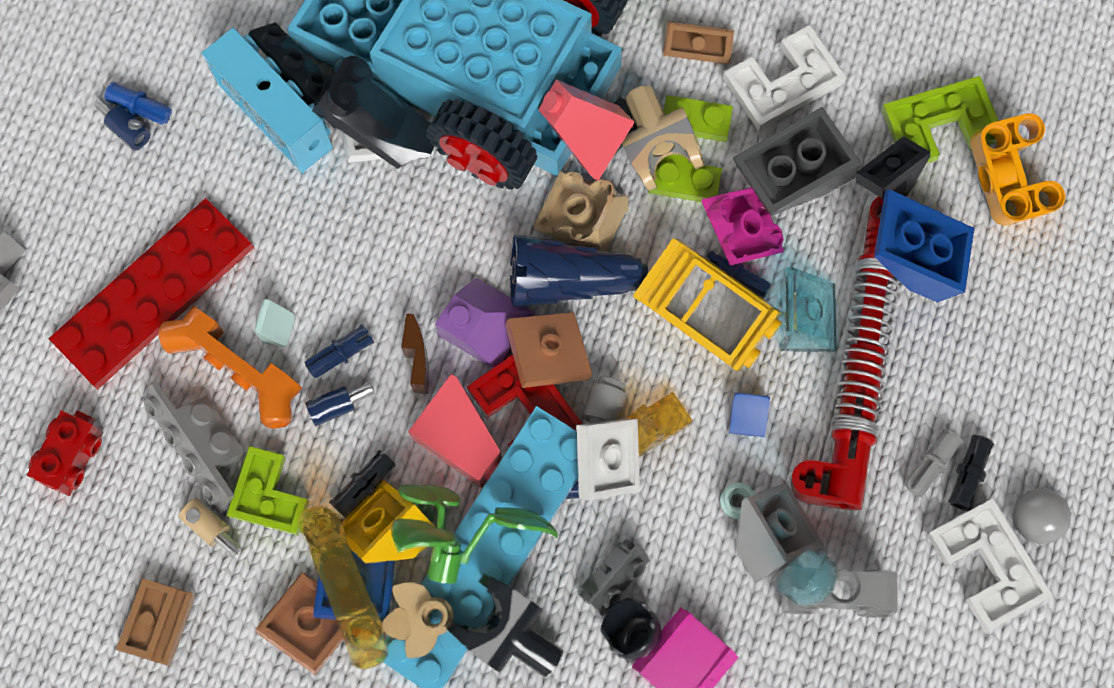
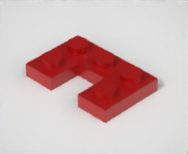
M513 355L467 386L468 392L487 418L518 398L529 415L532 414L537 406L576 431L577 425L583 424L554 384L522 388ZM515 439L508 443L509 448Z

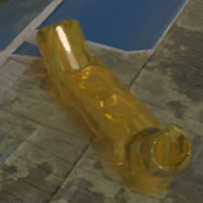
M318 505L310 507L299 516V531L311 555L346 644L351 663L359 669L373 668L382 663L388 655L381 620L374 604L372 605L347 543L346 534L339 517L327 506Z

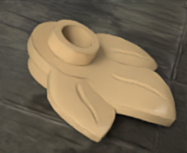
M408 582L397 584L392 587V591L400 607L393 610L384 619L380 629L392 638L406 640L405 653L407 658L425 656L434 649L438 635L446 633L448 631L446 629L447 625L451 620L454 621L453 608L446 600L432 597L423 585ZM435 609L440 610L442 613V619L437 624H433L430 620V613Z

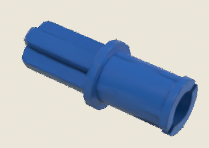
M114 81L106 88L104 95L106 102L122 106L134 117L140 115L158 124L169 122L172 113L171 108L147 97L146 92H136Z

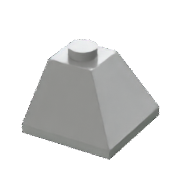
M787 482L742 500L736 551L742 560L745 570L751 575L755 583L776 574L824 546Z

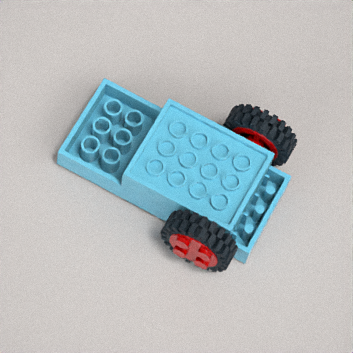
M305 0L288 26L287 31L290 38L304 53L334 67L341 56L344 58L357 56L363 59L372 71V78L404 102L434 116L426 130L427 138L431 139L430 143L432 146L438 147L437 151L441 155H448L447 162L451 166L464 172L467 169L472 172L471 176L479 178L488 185H496L499 188L505 186L507 189L512 190L513 188L519 189L522 186L533 165L555 176H558L559 172L562 171L571 152L538 109L556 80L603 99L621 68L622 48L598 36H602L603 33L606 35L612 31L628 0Z

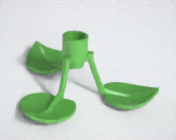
M413 484L400 485L398 489L400 496L414 503L435 505L438 510L437 527L426 521L401 518L393 522L391 530L398 552L414 547H433L427 576L433 581L445 584L457 582L461 563L468 564L470 554L492 523L509 528L552 534L555 538L558 536V532L553 525L543 516L533 511L514 507L495 508V513L487 515L463 552L460 549L461 544L456 541L455 535L444 529L445 505L458 506L460 503L459 495L453 490L442 486Z

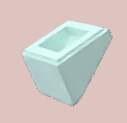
M264 299L254 331L262 343L286 347L289 342L295 315L278 304Z

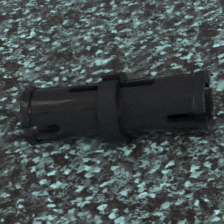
M980 435L971 436L964 461L957 466L956 473L958 477L952 494L948 499V503L951 506L964 511L971 510L979 483L985 481L987 474L984 469L994 447L992 440Z
M379 449L377 454L358 473L354 471L350 475L352 480L329 503L343 517L347 518L348 514L367 494L371 496L375 492L374 487L396 464Z

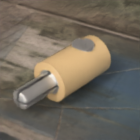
M198 498L191 500L181 510L179 519L210 547L219 544L232 557L241 551V546L227 535L230 527Z

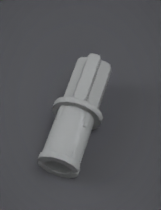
M949 429L942 430L941 435L930 450L921 454L922 461L905 482L908 491L918 497L926 493L939 473L946 472L947 462L963 443L961 437Z

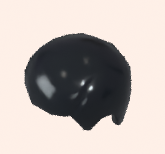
M626 598L615 602L605 612L601 624V633L607 640L611 651L619 658H624L628 661L638 660L649 655L659 644L660 622L656 614L644 602Z

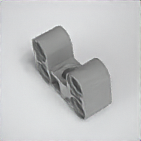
M804 566L788 567L782 573V612L814 614L819 609L828 608L857 610V616L890 617L898 612L897 572L889 570H829ZM835 581H843L848 584L851 590L849 599H840L834 594L832 587Z

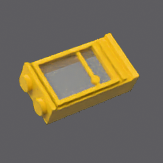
M672 238L633 295L635 299L666 319L731 366L735 371L742 370L744 366L750 369L762 353L757 348L766 337L771 340L783 323L778 320L783 313L677 238Z

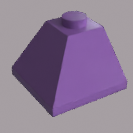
M475 278L452 297L436 321L435 326L439 337L493 369L506 360L512 351L505 327L507 319L535 316V312L526 306H512L509 296Z

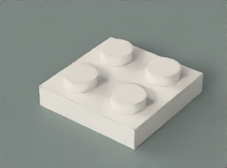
M625 418L577 425L579 500L591 501L639 492L638 419Z

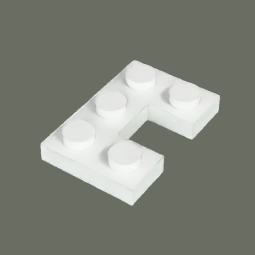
M810 25L781 40L780 48L795 69L775 81H769L753 56L723 73L724 81L758 131L843 85L847 77Z
M993 498L927 534L946 567L978 550L996 579V584L966 600L985 633L1053 597Z

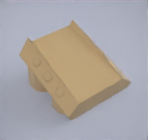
M560 171L534 223V230L571 245L590 246L600 251L609 252V246L624 214L628 212V196L617 192L610 181L599 179V181L590 182L585 180L580 173Z

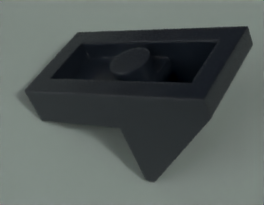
M903 136L856 172V183L882 199L884 198L885 191L889 189L908 197L930 158V151Z

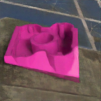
M752 188L701 200L730 265L784 252L782 230L773 223L771 216Z
M680 607L660 631L659 644L649 655L636 660L631 667L654 688H714L739 657L732 648L722 642L692 616L690 612Z

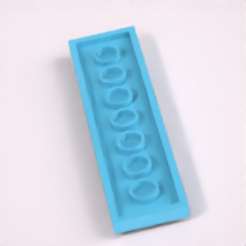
M536 406L454 532L456 541L461 544L460 549L463 552L487 515L495 513V508L497 507L527 509L543 516L549 522L552 521L578 480L576 430ZM492 523L470 554L468 564L461 563L456 583L445 584L436 582L426 575L421 585L429 591L432 597H439L449 602L454 611V621L459 625L463 626L464 624L469 627L483 626L493 613L495 603L492 596L487 592L488 589L478 582L483 574H487L510 586L544 532L509 528ZM433 610L430 613L431 622L437 624L441 621L442 613L440 610ZM447 631L442 635H438L434 649L427 655L418 658H407L405 653L406 640H398L387 635L374 657L420 688H445L468 652V649Z

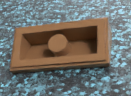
M668 21L663 56L730 65L735 29Z

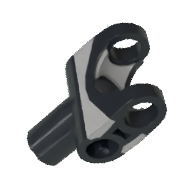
M483 574L478 582L488 589L487 592L492 596L495 603L492 618L480 627H469L464 624L461 626L451 620L446 629L474 656L499 673L502 672L510 658L514 656L541 676L547 677L559 664L563 649L533 628V625L544 610L511 586L487 574Z

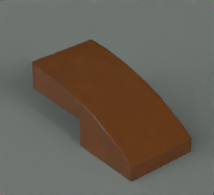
M406 314L401 349L406 358H414L410 385L414 393L428 394L429 363L426 346L414 314Z

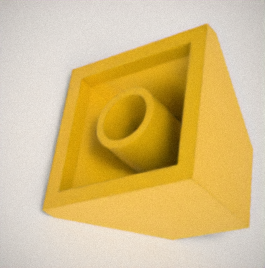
M383 480L374 489L375 492L371 496L368 495L332 531L365 563L412 559L420 551L427 548L414 547L398 552L391 533L393 522L396 519H416L432 523L411 501L404 499L394 487Z

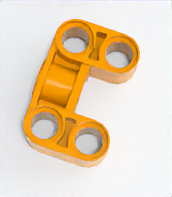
M1025 113L993 122L977 131L970 141L971 150L978 169L979 182L985 192L990 215L997 224L1002 226L1017 224L1052 213L1060 209L1066 199L1065 191L1058 182L1052 180L1043 181L1028 186L1018 151L1030 147L1044 137L1045 124L1036 114ZM1019 125H1023L1028 129V140L1020 136ZM986 134H990L996 139V149L990 148L985 141ZM1040 191L1047 194L1049 198L1048 207L1040 203L1038 196ZM1007 200L1015 204V216L1007 212L1005 208Z

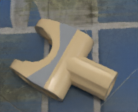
M640 86L630 91L625 97V102L637 129L626 135L622 145L629 161L647 190L651 191L657 188L655 182L656 167L668 155L678 154L686 157L690 163H693L695 169L704 166L699 142L683 107L665 115L651 86Z

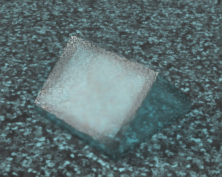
M792 266L785 268L780 283V311L783 312L780 316V321L783 322L781 325V351H837L835 283Z

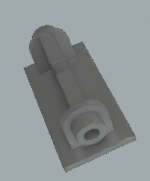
M625 539L623 543L618 542L602 561L611 571L605 574L599 568H596L580 586L582 591L578 595L589 605L591 603L603 617L605 612L615 602L620 601L622 593L631 582L641 577L650 560L638 544L635 546L628 539Z

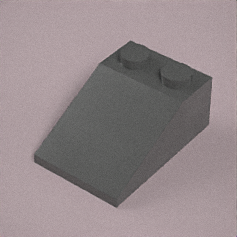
M823 107L733 157L734 163L770 216L824 196L856 177V172L861 163Z

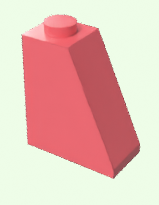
M559 80L554 82L538 109L575 159L593 179L598 181L634 124V121L618 105Z
M451 374L408 432L413 441L482 488L502 460L501 452L458 378Z

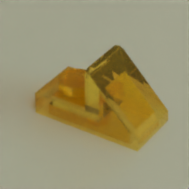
M671 392L649 407H646L645 404L641 405L627 417L638 419L639 457L693 423V420L674 392Z

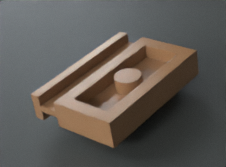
M142 578L116 650L170 667L196 595Z

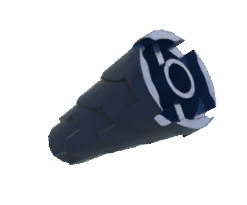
M514 235L510 259V266H512V275H510L512 306L558 304L564 300L592 299L593 296L623 294L629 291H636L648 275V265L642 264L641 258H635L631 255L600 251L590 246L564 244L560 240L528 237L525 235Z

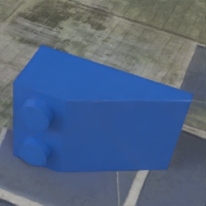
M889 189L884 194L874 257L909 291L932 301L940 302L965 293L975 228Z

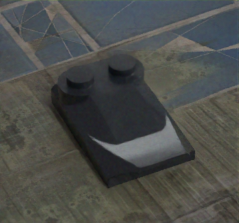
M341 56L335 63L312 112L397 169L413 160L429 158L434 146L430 143L431 139L427 138L426 130L431 122L372 78V71L363 59L357 56H348L346 58Z

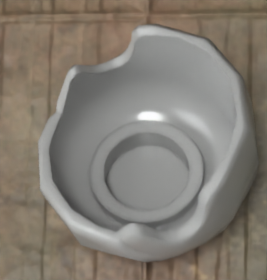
M1044 488L1033 489L1023 494L1017 500L1012 514L1016 530L1026 540L1038 544H1049L1060 539L1066 534L1071 522V511L1067 501L1058 492Z

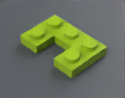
M980 76L885 103L881 109L894 143L904 136L930 151V158L927 163L937 161L940 156L930 131L931 128L958 121L968 148L971 151L970 141L972 136L983 127L999 121ZM986 134L985 141L987 145L996 143V139L992 135Z
M666 95L663 109L665 115L683 107L696 137L727 142L733 106ZM678 154L668 155L656 167L655 182L657 188L648 191V193L701 202L702 199L718 195L722 168L704 165L695 169L693 163H689L686 157Z

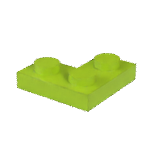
M249 446L227 516L239 521L299 536L310 501L303 497L276 491L286 460L284 455Z

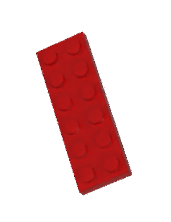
M205 198L48 339L98 390L159 335V327L163 322L173 321L178 318L244 258L254 246Z

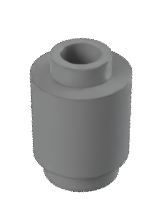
M600 376L598 382L592 385L582 417L588 423L618 420L627 397L625 393L626 385L617 379Z

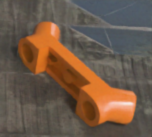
M193 306L183 319L166 321L159 327V340L164 351L169 354L202 350L206 353L203 359L218 371L225 367L233 373L230 379L247 392L250 387L258 393L260 423L265 427L271 429L283 428L293 421L291 401L302 390V387L272 363L263 373H260L220 343L218 339L224 331L215 320L203 311Z

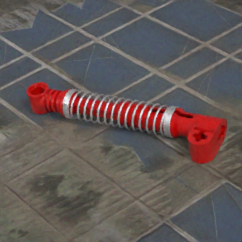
M879 196L871 203L864 251L858 257L855 267L856 275L854 277L861 283H856L853 286V289L858 294H854L851 297L858 304L852 305L849 309L857 315L850 316L848 320L857 326H850L846 330L849 334L857 337H848L844 340L850 346L843 350L844 354L847 355V359L841 362L846 369L840 372V375L844 377V381L838 383L840 388H842V392L836 395L841 399V402L835 405L836 409L839 410V414L833 417L835 420L832 422L831 437L835 441L832 462L805 460L799 463L792 473L791 490L799 501L806 504L852 511L863 509L871 447L877 443L879 427L875 423L879 422L881 417L877 412L883 408L879 401L883 399L884 394L880 390L886 386L882 379L887 376L884 368L889 364L885 357L890 354V349L887 346L892 342L889 335L893 332L891 324L895 321L893 313L896 311V305L894 303L898 299L895 292L900 288L897 283L899 280L874 257L880 224L878 215L882 212L884 198L882 199ZM894 283L896 288L892 290L887 285ZM857 286H866V287H865V291L859 290V289L856 288V287H857ZM893 294L894 299L890 301L885 298V295ZM855 297H864V300L859 301ZM891 304L893 307L892 311L889 312L884 309V306ZM862 307V312L856 311L853 308ZM889 315L891 317L890 322L882 320L883 316ZM861 318V321H860V323H859V322H855V321H853V320H851V319ZM888 326L890 329L888 333L880 331L881 327ZM859 329V334L852 332L850 330ZM886 337L888 342L883 344L879 342V338ZM849 340H858L855 344L849 342ZM850 440L857 441L854 459H847ZM822 474L830 475L827 495L819 494ZM810 475L814 476L815 482L812 489L805 488V481L807 476Z

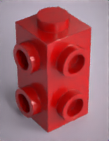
M61 410L58 417L49 423L46 430V439L41 449L32 455L28 465L29 471L26 476L70 497L73 489L76 490L81 485L85 476L84 468L90 457H94L101 447L103 432L93 425L96 419L78 410L75 411L74 415Z

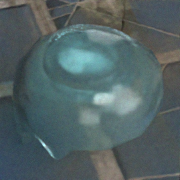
M807 550L794 559L782 572L777 582V589L792 603L799 606H812L825 600L832 593L838 578V572L835 562L825 552L820 551L819 553L822 556H819L812 550Z

